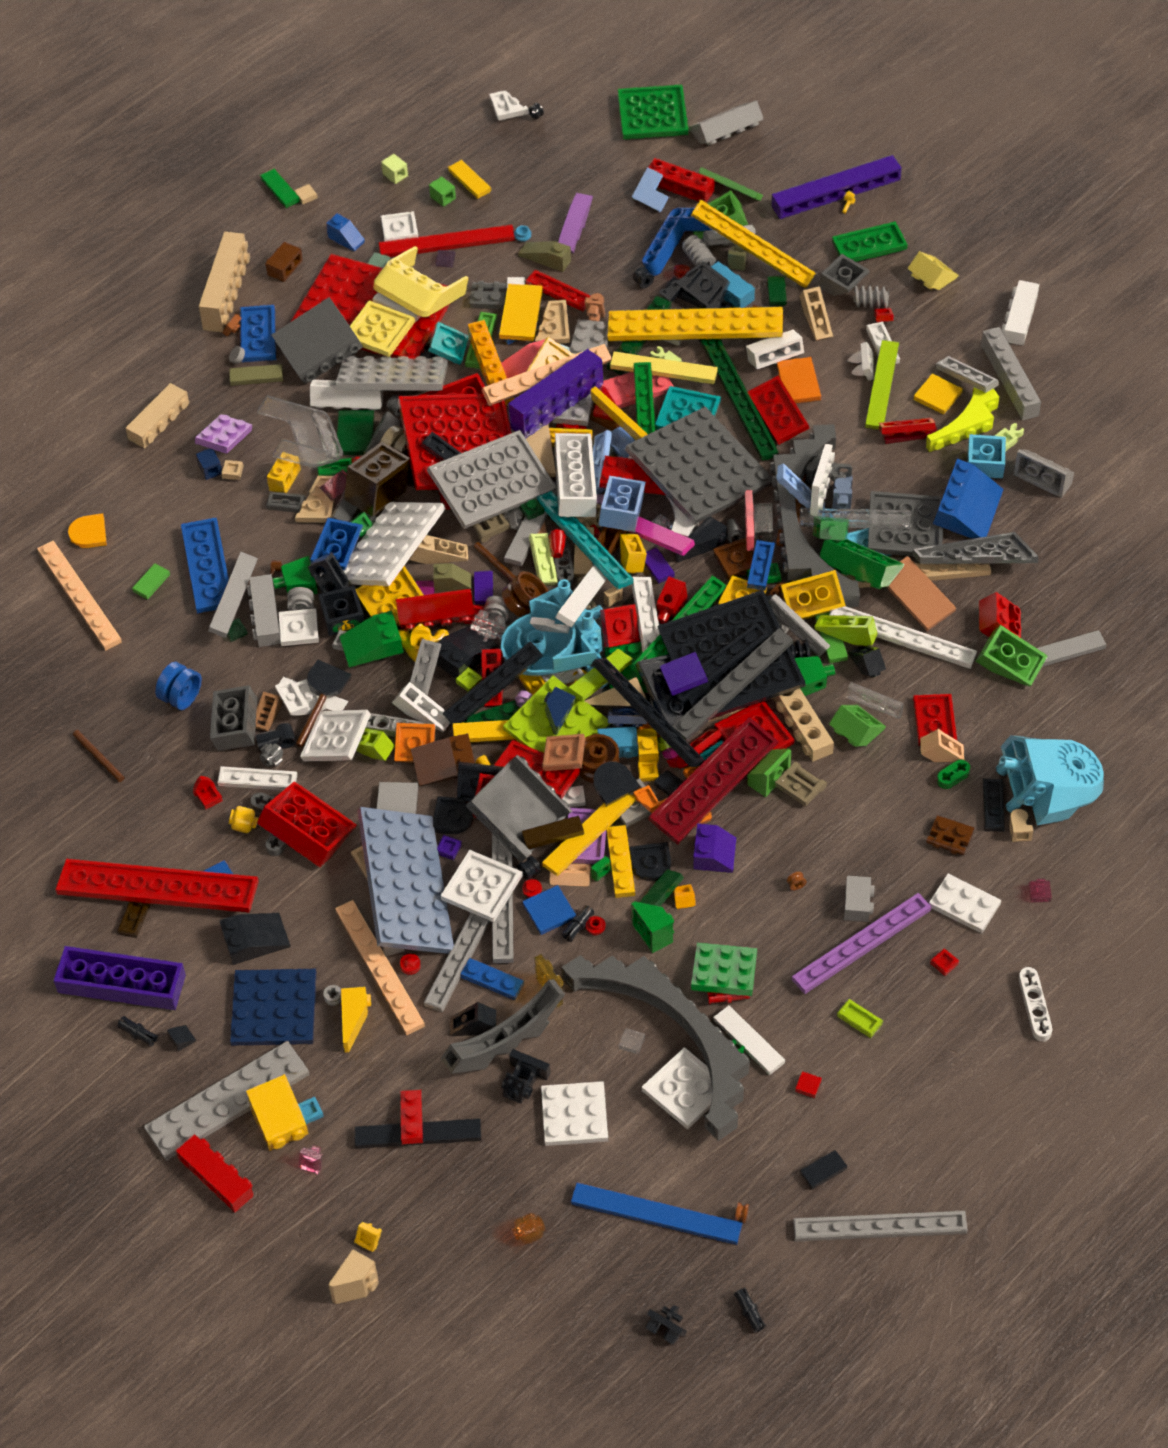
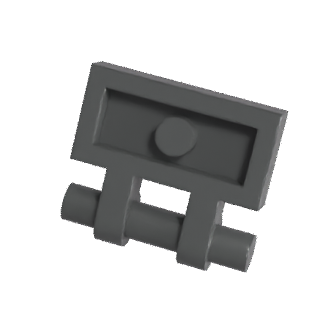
M484 281L472 282V289H478V291H471L470 308L504 309L505 292H499V290H506V283H500L499 281H494V283H484Z

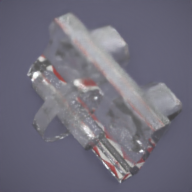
M480 610L478 615L475 616L470 629L482 635L484 642H487L488 638L501 640L508 627L505 625V618L498 616L492 621L488 619L489 614Z

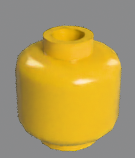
M237 806L235 810H231L228 824L231 825V829L234 831L249 833L252 828L256 829L258 817H255L253 809Z

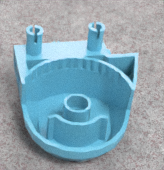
M560 580L557 588L529 601V614L517 619L507 627L501 638V650L504 661H507L531 641L543 654V657L526 670L523 675L533 677L547 676L592 665L594 659H597L596 655L602 651L601 628L595 620L601 617L600 610L603 608L600 605L591 610H586L585 608L574 625L570 627L568 634L535 629L530 624L533 617L548 618L554 620V624L566 625L556 619V615L573 591L570 589V582L568 580Z
M1010 735L1001 746L1003 756L999 759L996 771L1002 776L1008 773L1014 795L1006 804V809L1012 813L1013 810L1019 809L1023 804L1032 806L1037 825L1069 819L1079 807L1093 803L1103 791L1104 773L1102 765L1096 755L1083 744L1073 740L1036 739Z

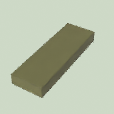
M282 364L230 368L231 386L283 381Z

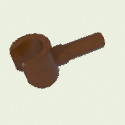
M271 561L270 574H272V578L275 571H282V561Z

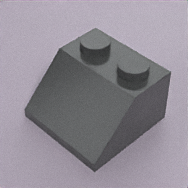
M841 254L821 273L820 288L833 296L848 293L869 273V270Z

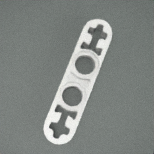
M1026 967L1019 974V984L1032 1034L1036 1040L1044 1042L1051 1037L1052 1025L1038 973L1034 968ZM1025 975H1029L1032 978L1031 985H1029L1028 978ZM1033 991L1036 992L1039 997L1036 999H1031L1028 997L1027 994ZM1039 1009L1043 1012V1015L1036 1017L1032 1011ZM1040 1023H1042L1043 1030L1046 1031L1045 1034L1039 1031Z

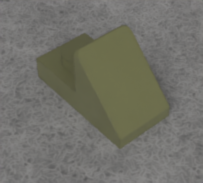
M733 246L728 250V268L744 271L746 260L750 253L739 246Z

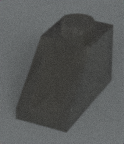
M772 503L754 504V544H756L757 540L773 543Z

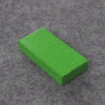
M154 564L132 588L133 592L148 600L170 576V571Z

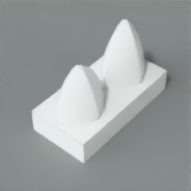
M868 342L861 344V350L854 353L847 361L861 363L852 371V374L866 376L868 381L875 378L874 358Z

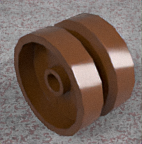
M523 571L503 589L502 598L509 610L521 618L530 613L529 601L547 593L548 589L537 576Z
M593 734L585 738L580 776L585 781L593 784L595 771L600 765L606 762L619 763V747L611 737L604 734Z

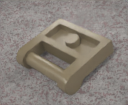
M502 513L483 521L488 527L485 531L479 523L472 525L482 543L510 529L509 523Z
M794 762L775 782V786L806 807L826 788L827 782L823 779L819 780L803 769L801 764ZM795 774L800 775L801 777L812 783L814 787L805 782L804 780H802L801 778H799L798 776H796Z

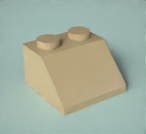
M352 1250L328 1284L332 1302L339 1304L367 1297L370 1291L373 1292L379 1282L375 1261Z

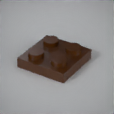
M746 538L714 548L713 554L728 580H730L732 576L739 577L747 574V570L751 569L754 551L746 550Z

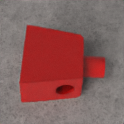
M668 576L657 600V618L659 623L664 624L667 623L668 619L673 620L683 609L688 600L686 582Z

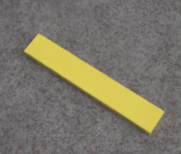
M614 352L610 364V369L634 372L633 363L651 362L652 375L709 384L715 383L718 367Z

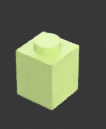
M395 154L381 162L383 175L396 184L408 176L407 164Z

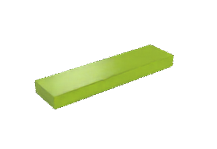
M619 649L607 657L619 672L632 663V658ZM594 667L569 687L568 692L583 702L608 681Z

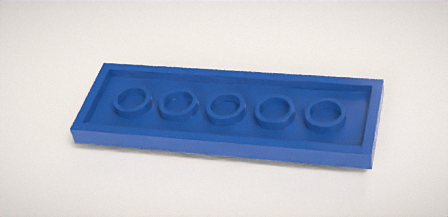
M217 517L181 524L197 613L217 610L229 581Z

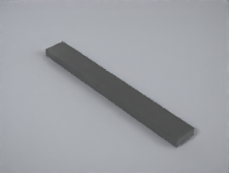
M390 412L384 414L364 454L380 443L383 435L390 427L394 425L400 426L401 422ZM344 491L331 518L350 522L357 507L344 500Z

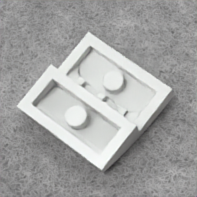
M292 679L275 685V689L290 715L311 714L319 696L310 690L307 679L294 683ZM324 703V705H323L321 711L326 710V705H325V703Z

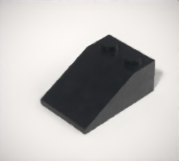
M469 625L443 637L438 642L441 644L436 665L454 678H457L468 667L473 670L482 662V650L496 649L498 644L481 632L471 629L472 626Z
M280 913L238 914L219 920L233 965L291 947Z

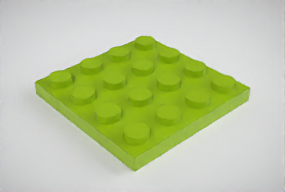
M553 675L503 725V730L519 743L544 753L546 737L584 734L586 738L587 736L598 734V729H606L611 723H608V719L589 703L585 702V700L582 702L575 698L574 706L558 734H553L545 712L546 702H544V699L548 692L552 693L554 687L569 693V687Z

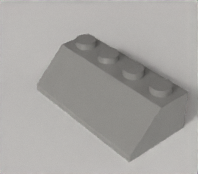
M756 100L742 104L691 125L688 128L700 144L707 143V145H711L717 142V138L725 139L730 137V133L734 131L736 134L745 131L744 127L746 126L751 128L759 125L758 121L764 118Z

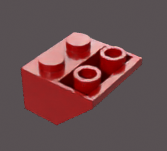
M997 592L979 601L980 632L990 637L991 633L1001 625L1021 638V610L1018 606Z

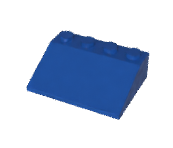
M957 459L933 524L971 539L987 537L1003 488L975 465Z

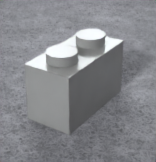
M847 876L844 920L868 922L869 914L873 915L874 902H870V897H874L875 885H871V877Z

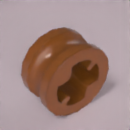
M795 872L787 877L786 881L790 884L791 890H798L806 885L807 881L803 878L802 872Z
M738 1202L735 1221L742 1220L743 1223H746L749 1204L743 1206Z

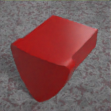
M199 776L194 784L193 794L195 797H198L204 808L208 809L222 802V796L216 789L214 782L208 777Z

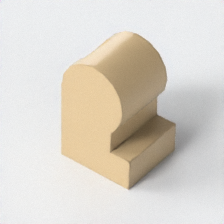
M1015 809L1011 813L1009 827L1012 842L1032 841L1033 826L1027 825L1028 814L1025 810Z

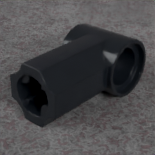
M289 723L279 724L275 730L255 735L259 751L265 744L275 743L281 748L286 749L294 746L296 743L292 726Z

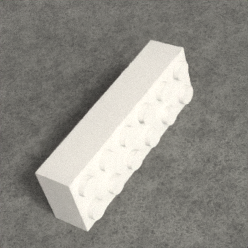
M555 433L554 456L559 516L596 517L597 496L591 434Z

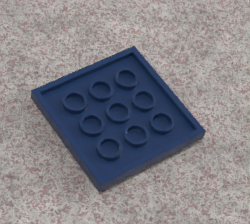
M316 969L235 970L231 1046L281 1045L286 1041L290 1045L313 1044Z

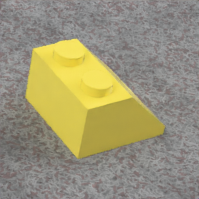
M920 251L907 268L913 272L911 275L914 278L923 280V285L930 290L933 288L940 290L959 276L936 257Z

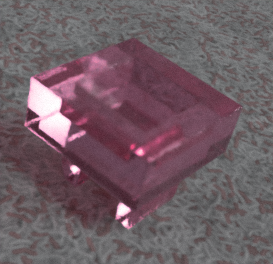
M1045 879L1029 881L1031 902H1051L1050 881H1045Z
M315 1145L311 1149L303 1147L299 1156V1168L318 1174L322 1168L323 1154L319 1153L321 1148Z

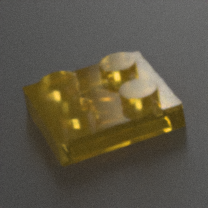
M542 954L534 957L535 976L541 987L548 980L554 979L562 989L563 981L559 975H555L551 962L548 959L545 960ZM563 998L556 1006V1008L563 1005Z

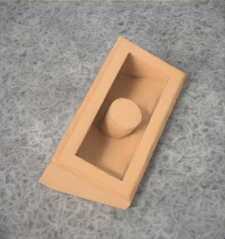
M571 863L558 877L550 872V884L587 887L590 884L591 865Z

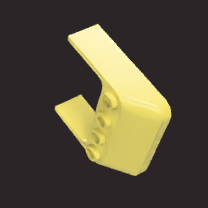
M413 247L387 262L374 280L373 288L416 315L427 317L465 295L469 277L465 276L447 287L436 283L412 268L415 264L418 249Z

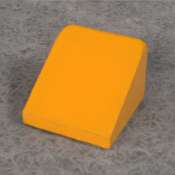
M691 884L677 886L672 892L677 909L696 905L695 893Z

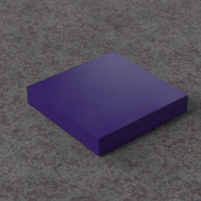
M696 652L660 666L672 696L708 682Z

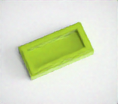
M850 999L837 1013L838 1018L869 1038H872L883 1024V1020Z

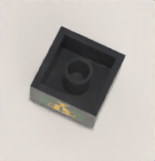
M355 586L318 594L321 612L329 636L337 635L339 630L347 632L364 621Z

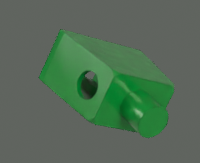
M814 516L812 535L819 539L846 540L848 537L849 519Z
M309 556L282 565L283 576L272 578L274 588L286 587L287 595L291 589L296 587L308 588L314 595L318 594L316 581L308 569L311 564Z
M818 656L795 658L806 682V687L800 688L804 696L825 689L827 677L835 675L834 665L823 666Z

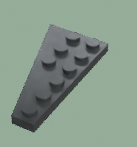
M1015 532L913 549V557L920 564L1038 563L1039 557Z

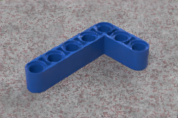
M675 208L669 213L642 259L648 273H651L653 276L661 273L685 231L713 230L691 216L695 208Z

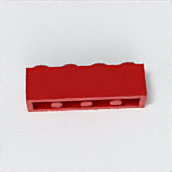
M194 1134L176 1150L178 1160L234 1213L254 1196L251 1182L246 1177L242 1179L232 1164L227 1165L224 1162L223 1156L218 1151H212L210 1144L204 1138L200 1139Z

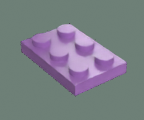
M219 415L195 437V444L227 454L252 431V424L231 418L228 415Z
M570 808L572 812L568 814V818L579 815L583 824L596 810ZM606 830L572 863L596 864L601 860L605 852Z

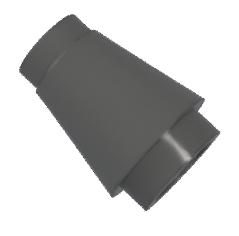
M734 518L727 521L728 541L732 543L745 538V532L738 521Z

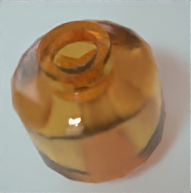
M531 1212L515 1220V1228L512 1231L517 1241L521 1240L527 1245L541 1239L546 1228L540 1215L536 1216Z

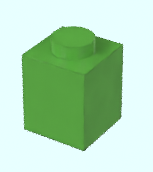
M442 176L429 184L430 197L443 207L456 199L455 186Z

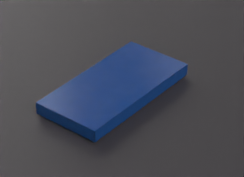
M275 305L240 307L241 348L245 350V355L241 362L276 360V342L272 337V334L276 332Z

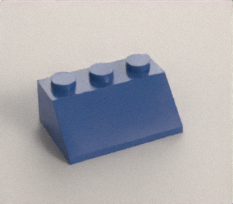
M327 518L310 559L311 563L315 559L332 552L341 568L345 570L363 525Z

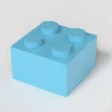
M969 434L967 462L975 465L989 478H1003L1006 437Z

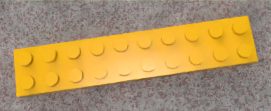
M783 307L609 311L608 341L783 337Z

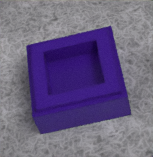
M443 835L437 846L438 854L454 860L462 846V841Z

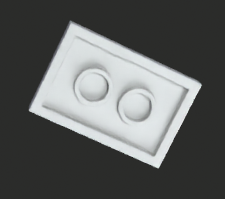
M947 874L929 902L932 909L981 934L1001 904L1000 899L950 874Z

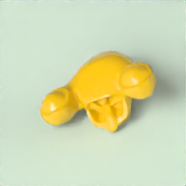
M422 624L414 627L411 634L405 630H398L402 647L414 662H416L422 639L438 643L443 637L449 635L447 630L439 629L432 636L430 629Z

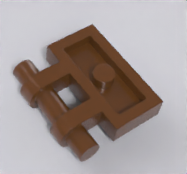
M937 815L930 835L936 836V838L928 836L926 843L933 845L937 849L949 850L950 853L955 855L956 853L964 855L966 848L960 845L968 847L975 827Z

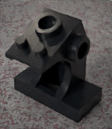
M512 1049L509 1054L510 1065L516 1068L512 1075L506 1073V1077L501 1085L503 1089L502 1096L522 1104L525 1098H530L533 1091L532 1086L537 1077L548 1080L551 1074L550 1064Z

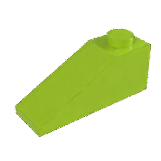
M820 615L815 625V630L853 645L872 646L878 634L873 616Z
M365 728L356 751L370 758L385 761L395 745L383 731Z

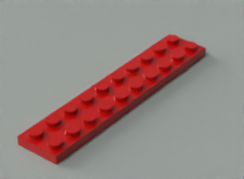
M66 859L55 890L58 895L250 913L259 880L257 876Z

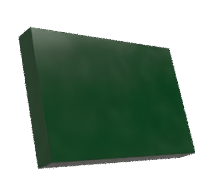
M374 410L339 411L337 455L364 454L373 437Z

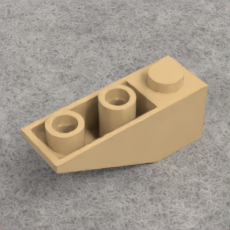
M426 535L409 560L424 564L468 561V547L466 544Z

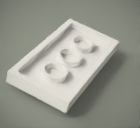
M825 444L813 481L810 506L811 516H817L819 509H823L824 499H826L827 489H829L831 466L835 458V453L832 452V445Z

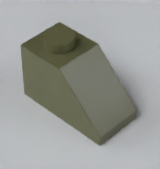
M452 563L433 564L435 592H450L471 589L472 591L471 573Z

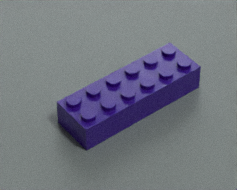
M586 349L508 403L511 429L515 432L520 430L526 439L543 426L548 425L553 419L562 415L564 411L573 407L580 400L586 398L591 394L590 390L597 387L599 389L603 385L602 359L589 349Z
M65 946L54 983L57 992L62 994L176 1010L186 974L183 963Z

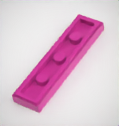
M641 517L638 518L635 532L628 531L682 556L695 545L694 540Z

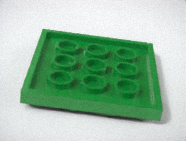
M683 84L618 89L623 139L689 135Z

